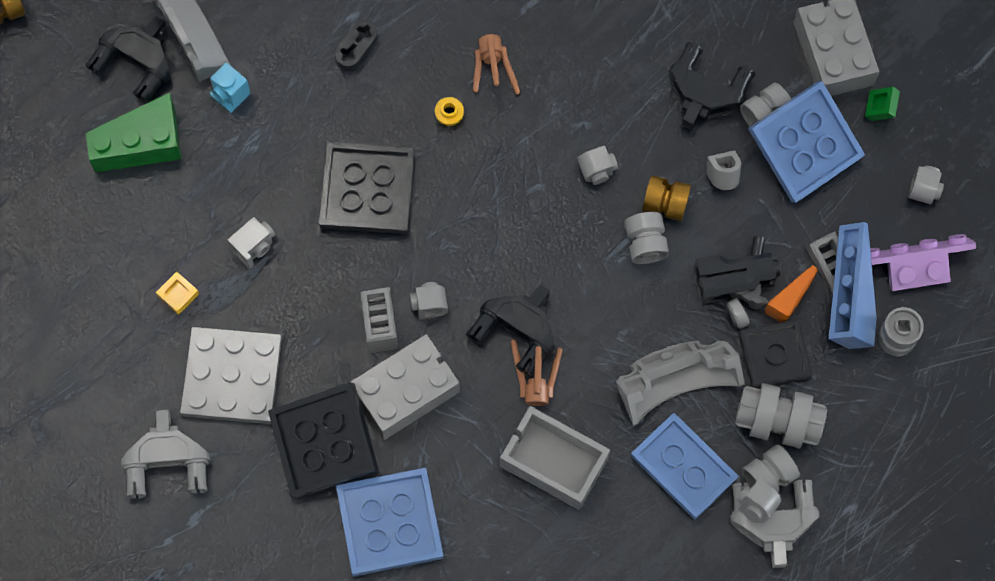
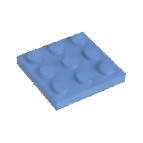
M817 81L748 128L792 203L798 202L865 156L822 81Z
M426 468L336 485L353 577L444 559Z

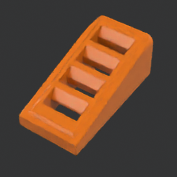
M812 265L769 301L765 314L780 323L788 321L814 281L818 272L817 268Z

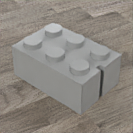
M829 0L826 7L821 2L798 8L794 19V26L813 82L822 81L831 96L873 86L878 77L879 69L855 0Z
M427 334L351 381V383H355L361 407L383 440H386L460 393L459 381L445 361L442 362L440 353Z
M530 406L517 427L516 435L513 434L500 457V467L580 511L606 465L611 450Z

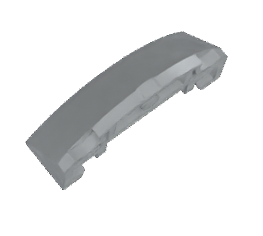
M152 0L161 9L178 38L185 55L193 65V71L199 82L213 76L226 62L229 64L215 34L195 0Z
M691 341L654 351L631 365L632 372L628 375L620 376L616 382L632 425L638 424L653 408L677 395L707 387L742 386L745 384L739 355L725 341H717L710 345H702L699 341Z

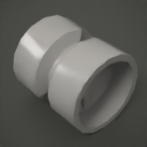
M774 82L760 92V97L753 96L742 103L740 111L747 125L751 127L791 100V97L781 85Z
M639 213L625 220L627 238L632 241L629 250L633 263L650 264L666 259L669 256L667 238L662 236L665 228L660 213Z
M906 307L896 308L891 311L878 332L880 347L892 356L907 355L913 350L923 333L924 324L921 316L916 311Z
M777 444L763 453L764 459L762 461L755 459L742 468V474L746 482L751 483L752 487L760 479L776 492L779 491V485L786 487L800 476L793 459L783 447Z

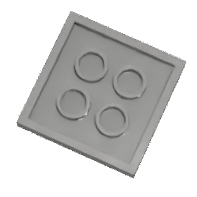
M192 327L181 416L272 424L268 410L274 409L282 336L280 334Z

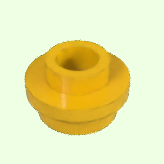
M446 97L436 104L435 116L440 123L451 126L459 123L463 118L464 108L458 99ZM447 107L454 108V112L448 114L444 111V109Z

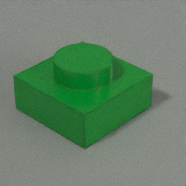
M895 87L870 90L865 117L871 121L895 118L900 91Z

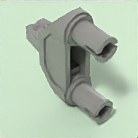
M169 410L156 411V427L150 428V432H147L121 459V468L126 472L127 498L136 499V494L139 495V498L146 497L145 471L148 468L184 465L187 467L188 492L197 493V481L200 493L208 491L206 465L210 461V454L199 444L180 432L178 426H171Z
M802 480L794 481L796 508L793 510L774 511L769 520L764 523L752 522L743 512L738 510L741 503L737 501V498L746 485L752 488V484L744 483L742 487L741 483L732 485L735 511L732 512L731 523L743 535L760 547H764V552H771L772 568H785L787 566L786 551H792V544L820 517L819 510L814 506L812 480H805V483Z

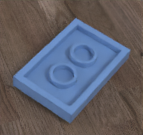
M675 413L669 416L630 455L694 520L707 510L739 478Z

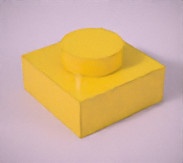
M176 272L156 294L179 315L199 295V292Z

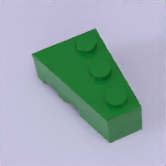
M170 93L86 132L89 161L94 172L182 159L175 107Z

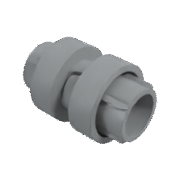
M762 383L760 389L750 386L743 388L735 423L739 427L750 429L749 436L768 440L771 431L781 435L783 433V445L800 449L802 443L814 446L819 444L826 421L827 408L825 405L813 403V395L795 391L792 400L783 397L779 399L780 387Z

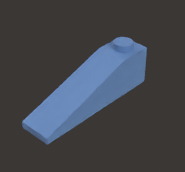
M861 222L840 225L829 339L848 349L874 347L877 316L868 224Z

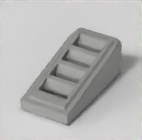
M836 232L829 233L805 246L810 258L832 294L835 274L832 275L830 270L836 267V260L827 265L825 259L833 255L837 257L838 236ZM829 244L831 249L821 254L819 249Z
M390 287L360 292L369 352L376 353L398 349L399 345ZM384 300H385V302H386V304H380V305H374V306H369V305H368V303H372V302H378V301H384ZM387 312V314L370 317L371 314ZM389 324V326L372 329V326Z

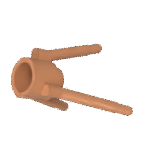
M495 34L482 36L478 40L479 49L475 50L476 63L473 92L477 93L479 89L482 60H484V63L491 65L494 85H499L497 63L502 59L516 95H519L520 89L507 56V49L502 46L500 36Z
M511 340L516 367L521 358L516 340ZM537 346L535 351L534 378L528 379L527 385L524 372L521 373L516 368L520 385V398H525L526 405L545 406L549 404V399H553V388L561 361L562 348H558L556 351L548 385H546V379L541 378L542 348L540 346Z

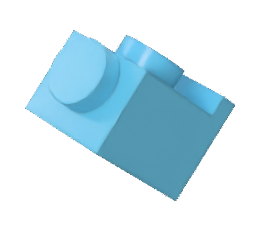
M227 62L210 77L213 90L209 93L210 96L229 113H232L251 94L247 79Z

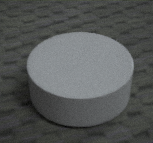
M735 298L727 302V310L736 327L742 329L750 325L749 319L739 300Z

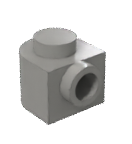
M605 145L587 151L577 159L585 181L592 182L593 185L607 181L609 176L613 175V171L618 169L614 154H608Z
M735 150L707 157L706 174L716 188L731 190L739 185L741 160Z
M919 166L913 174L908 198L927 204H932L933 200L939 201L944 184L939 183L942 174L940 170L933 166Z
M424 283L420 287L415 288V293H409L411 310H417L419 320L436 318L448 313L445 288L438 285V283Z
M758 479L752 488L746 485L737 498V501L741 503L738 510L743 512L750 521L764 523L769 520L779 506L781 498L772 487Z

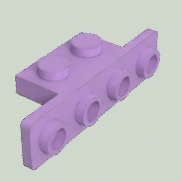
M958 234L949 236L948 240L937 242V239H925L919 242L920 245L914 246L900 243L891 245L889 250L880 251L879 248H870L872 265L887 263L889 286L892 291L951 282L948 253L976 249V242L966 237V235Z

